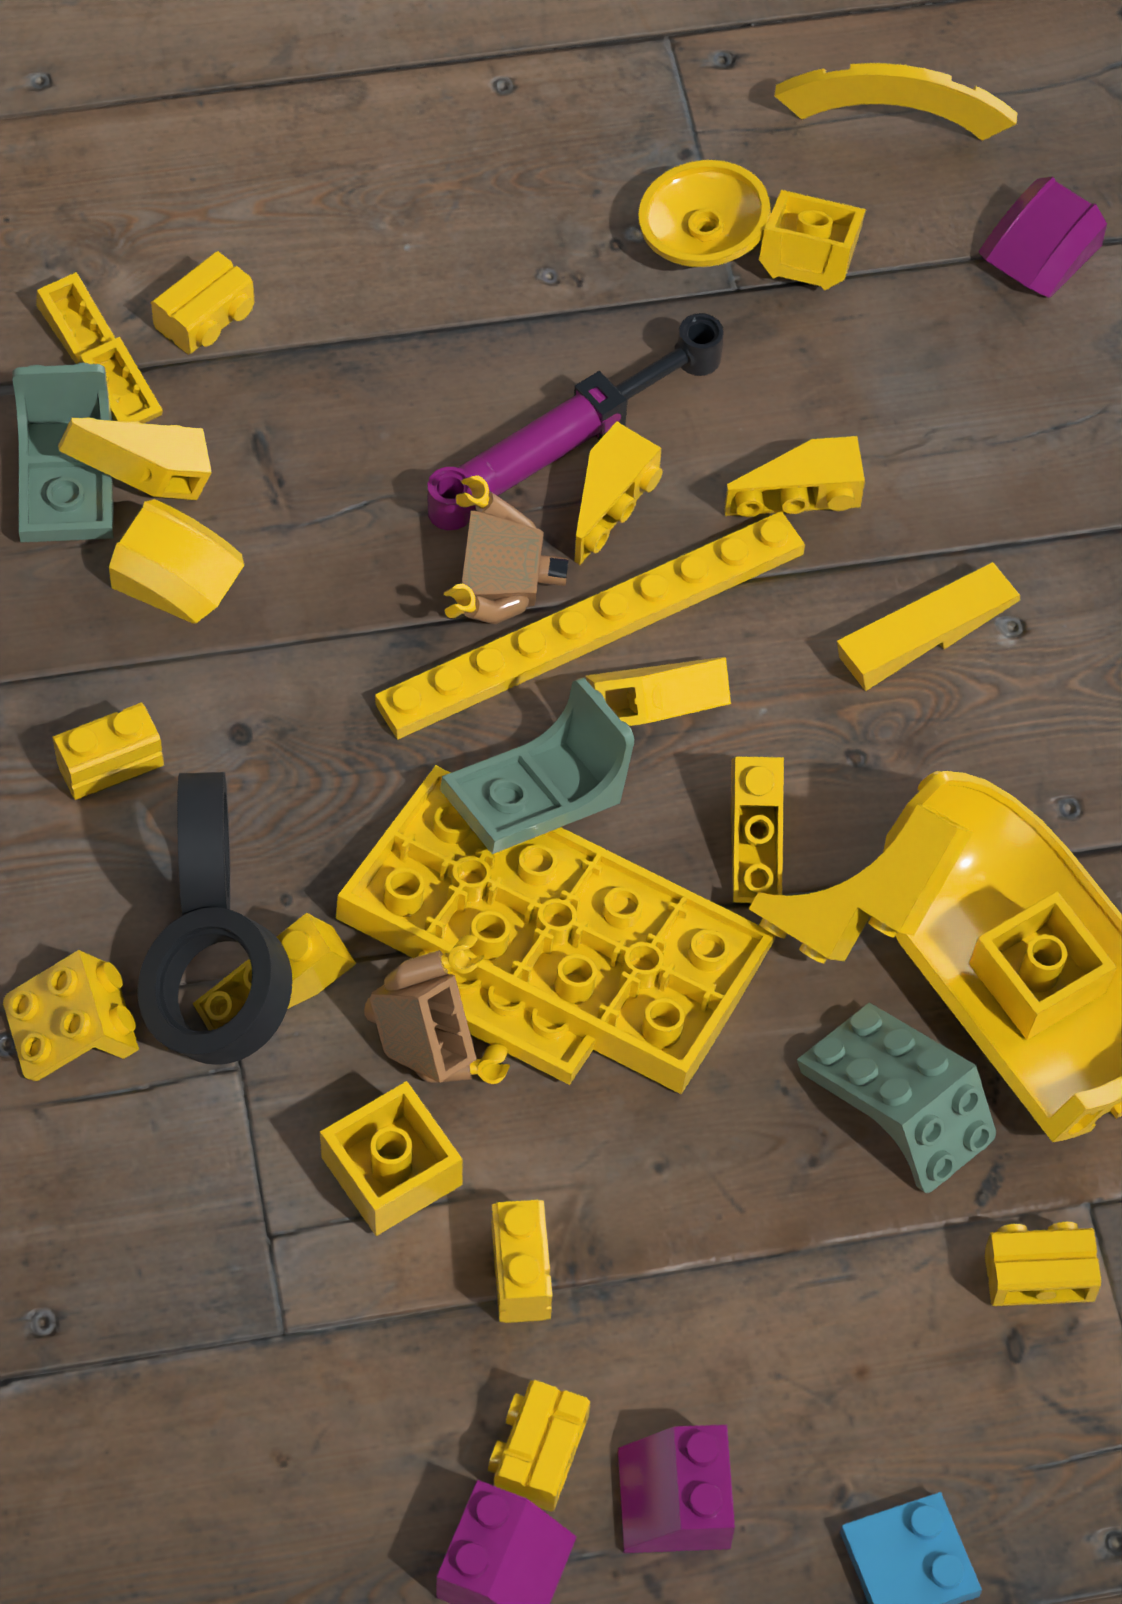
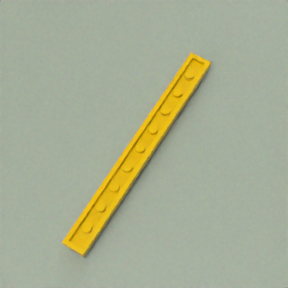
M780 511L375 694V705L396 739H401L804 555L805 543L784 513Z

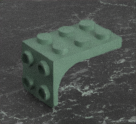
M77 363L75 365H31L15 368L12 372V381L16 400L19 441L20 542L114 538L113 477L60 452L58 448L71 417H88L96 420L112 421L105 367L100 364Z
M580 678L572 682L569 699L564 711L546 732L525 745L442 776L440 790L491 854H494L620 804L634 746V735L629 725L621 721L607 705L603 695L598 690H595L585 678Z
M870 1002L797 1059L801 1074L867 1114L885 1129L908 1161L917 1188L925 1193L932 1192L940 1184L948 1180L956 1171L979 1152L983 1151L995 1139L996 1129L976 1065Z

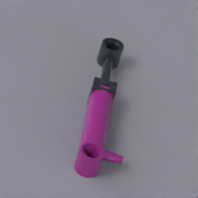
M695 313L687 316L680 325L678 343L674 346L675 350L622 383L614 386L599 370L574 386L573 397L459 467H443L436 470L428 480V517L431 522L444 530H458L470 522L471 511L476 510V505L461 507L456 502V495L468 493L472 496L471 489L467 485L462 484V479L480 476L487 482L489 491L499 496L594 436L600 440L616 421L626 427L628 399L681 367L688 374L695 376H705L713 373L719 367L722 356L724 330L720 321L714 316L705 313Z

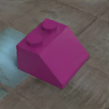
M727 1425L674 1426L618 1447L624 1553L731 1549L735 1520Z
M477 1480L436 1577L437 1599L450 1604H551L577 1536L529 1499Z

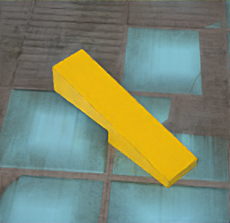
M75 272L37 289L36 306L74 363L100 364L105 367L112 419L120 422L135 421L144 424L161 416L163 410L121 338L114 337L78 273Z
M994 562L837 640L839 658L863 689L867 691L938 644L943 649L948 648L1019 602L1020 594Z

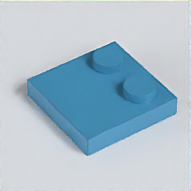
M941 1492L841 1526V1537L869 1604H959L977 1598L981 1594L982 1588Z

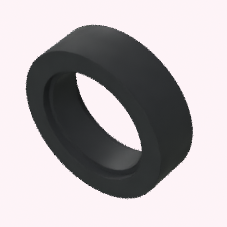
M225 772L179 773L177 831L182 916L202 908L218 907L230 909V844Z
M218 907L197 909L179 917L168 925L158 935L148 950L138 981L139 1008L142 1018L152 1035L160 1043L198 1062L213 1065L228 1064L242 1060L264 1046L282 1023L292 993L291 964L278 938L267 928L230 909ZM224 941L240 943L250 959L252 968V984L245 1004L238 1014L225 1025L209 1031H193L183 1019L178 1002L180 981L185 969L199 952L212 944Z

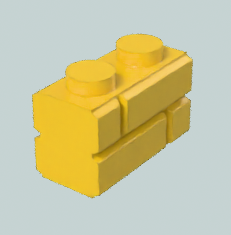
M217 251L151 302L153 324L160 333L169 340L172 339L174 344L188 355L201 345L208 347L218 339L221 330L233 320L241 321L249 315L255 304L253 281L248 274L238 266L234 267L228 258Z
M142 702L125 708L120 713H112L52 737L59 770L74 800L164 766L159 733Z
M525 1200L492 1204L491 1229L499 1322L513 1323L550 1319L552 1312V1286L544 1201Z
M1059 1222L1052 1224L1047 1230L1028 1231L1025 1225L1009 1224L997 1229V1232H990L985 1248L987 1276H989L988 1284L992 1306L1095 1302L1101 1287V1274L1093 1228L1079 1229L1078 1225L1074 1222Z
M530 1380L525 1396L515 1393L506 1418V1424L512 1425L513 1428L507 1443L497 1441L488 1465V1471L495 1473L494 1486L527 1498L540 1509L549 1512L554 1511L589 1418L590 1400L587 1397L566 1390L560 1391L557 1387L537 1380Z

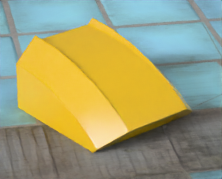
M781 190L764 229L759 261L773 279L778 276L821 286L825 291L845 280L866 209Z
M153 499L144 502L143 508L120 542L116 543L109 565L111 588L195 624L218 607L244 567L242 554L215 532L179 510Z

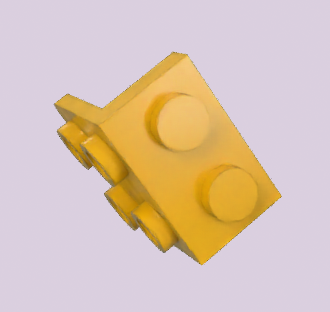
M77 950L5 995L3 1006L25 1078L39 1081L94 1047L122 1059L139 1050L134 1034L136 1028L135 1020L131 1012L126 1008L121 991L123 986L122 977L113 964Z

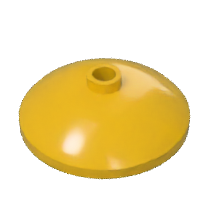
M720 160L693 161L668 170L648 187L639 206L641 233L650 248L664 259L691 267L721 265L743 256L762 239L765 226L771 215L770 199L763 183L749 170Z

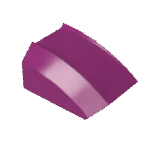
M1053 176L1038 178L1011 206L978 252L986 261L1024 286L1051 298L1102 246L1107 223L1096 203L1091 204L1056 182Z

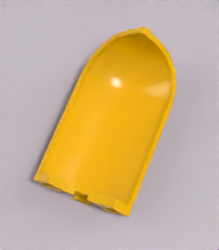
M936 771L931 773L918 785L919 792L908 802L886 836L883 852L898 836L917 804L935 809L970 830L973 834L915 935L896 933L895 936L899 944L1052 1142L1075 1138L1092 1131L1096 1126L1095 1122L1108 1112H1111L1116 1119L1121 1117L1122 914L1069 848L1043 820L1014 796L991 782L970 774L952 771ZM1058 891L1117 968L1104 995L1026 1040L968 963L979 936Z

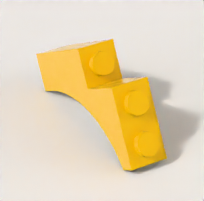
M917 804L902 830L889 847L872 864L857 875L841 884L810 894L787 896L758 892L749 910L762 917L759 925L768 932L783 939L789 934L802 942L799 950L813 960L822 964L827 959L845 961L868 920L869 925L893 938L897 932L915 935L973 832L935 809Z

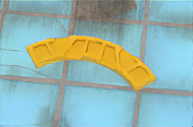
M857 63L850 64V69L827 73L825 68L792 77L777 84L775 88V97L802 120L817 113L844 106L862 104L897 105L915 108L944 117L967 129L982 141L1016 125L1017 122L1016 111L1002 100L977 86L971 89L951 81L952 76L900 64Z

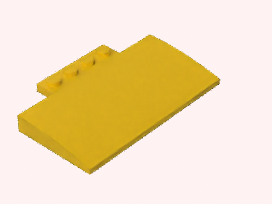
M435 765L338 894L336 919L412 958L438 950L442 954L450 953L462 937L466 935L476 936L478 941L474 946L462 951L469 958L484 955L478 966L468 974L459 973L453 968L447 969L448 974L455 975L471 1035L490 1045L500 1044L508 1049V1054L568 1085L571 1084L592 1051L595 1050L682 1094L750 984L773 944L776 935L768 932L760 925L562 827L491 854L440 790L442 776L451 772Z

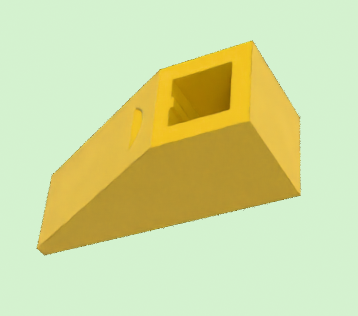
M71 417L58 445L60 452L153 497L198 500L212 473L202 428Z
M617 421L591 449L589 454L575 542L574 562L579 565L582 564L591 552L598 553L608 540L610 530L618 521L624 523L630 517L636 506L637 499L644 491L650 493L657 486L662 476L663 470L660 468L661 447Z
M858 437L811 439L728 483L724 508L725 516L741 515L752 517L758 514L778 513L780 511L798 514L804 511L827 509L844 511L849 508L861 507L865 478Z
M726 657L586 675V680L603 695L607 705L621 721L626 722L629 726L647 724L731 704Z
M734 757L731 760L733 903H752L758 892L782 895L784 757Z
M308 913L304 914L277 936L288 955L292 970V993L288 1009L319 994L356 964L333 926ZM250 959L246 960L193 1003L208 1030H214L228 1023L245 1004L252 984Z

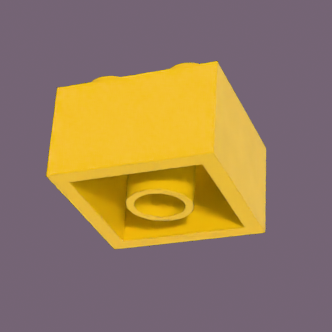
M1058 891L979 936L968 963L1026 1040L1104 995L1117 968Z
M407 1081L320 1131L322 1159L375 1236L462 1186V1157Z

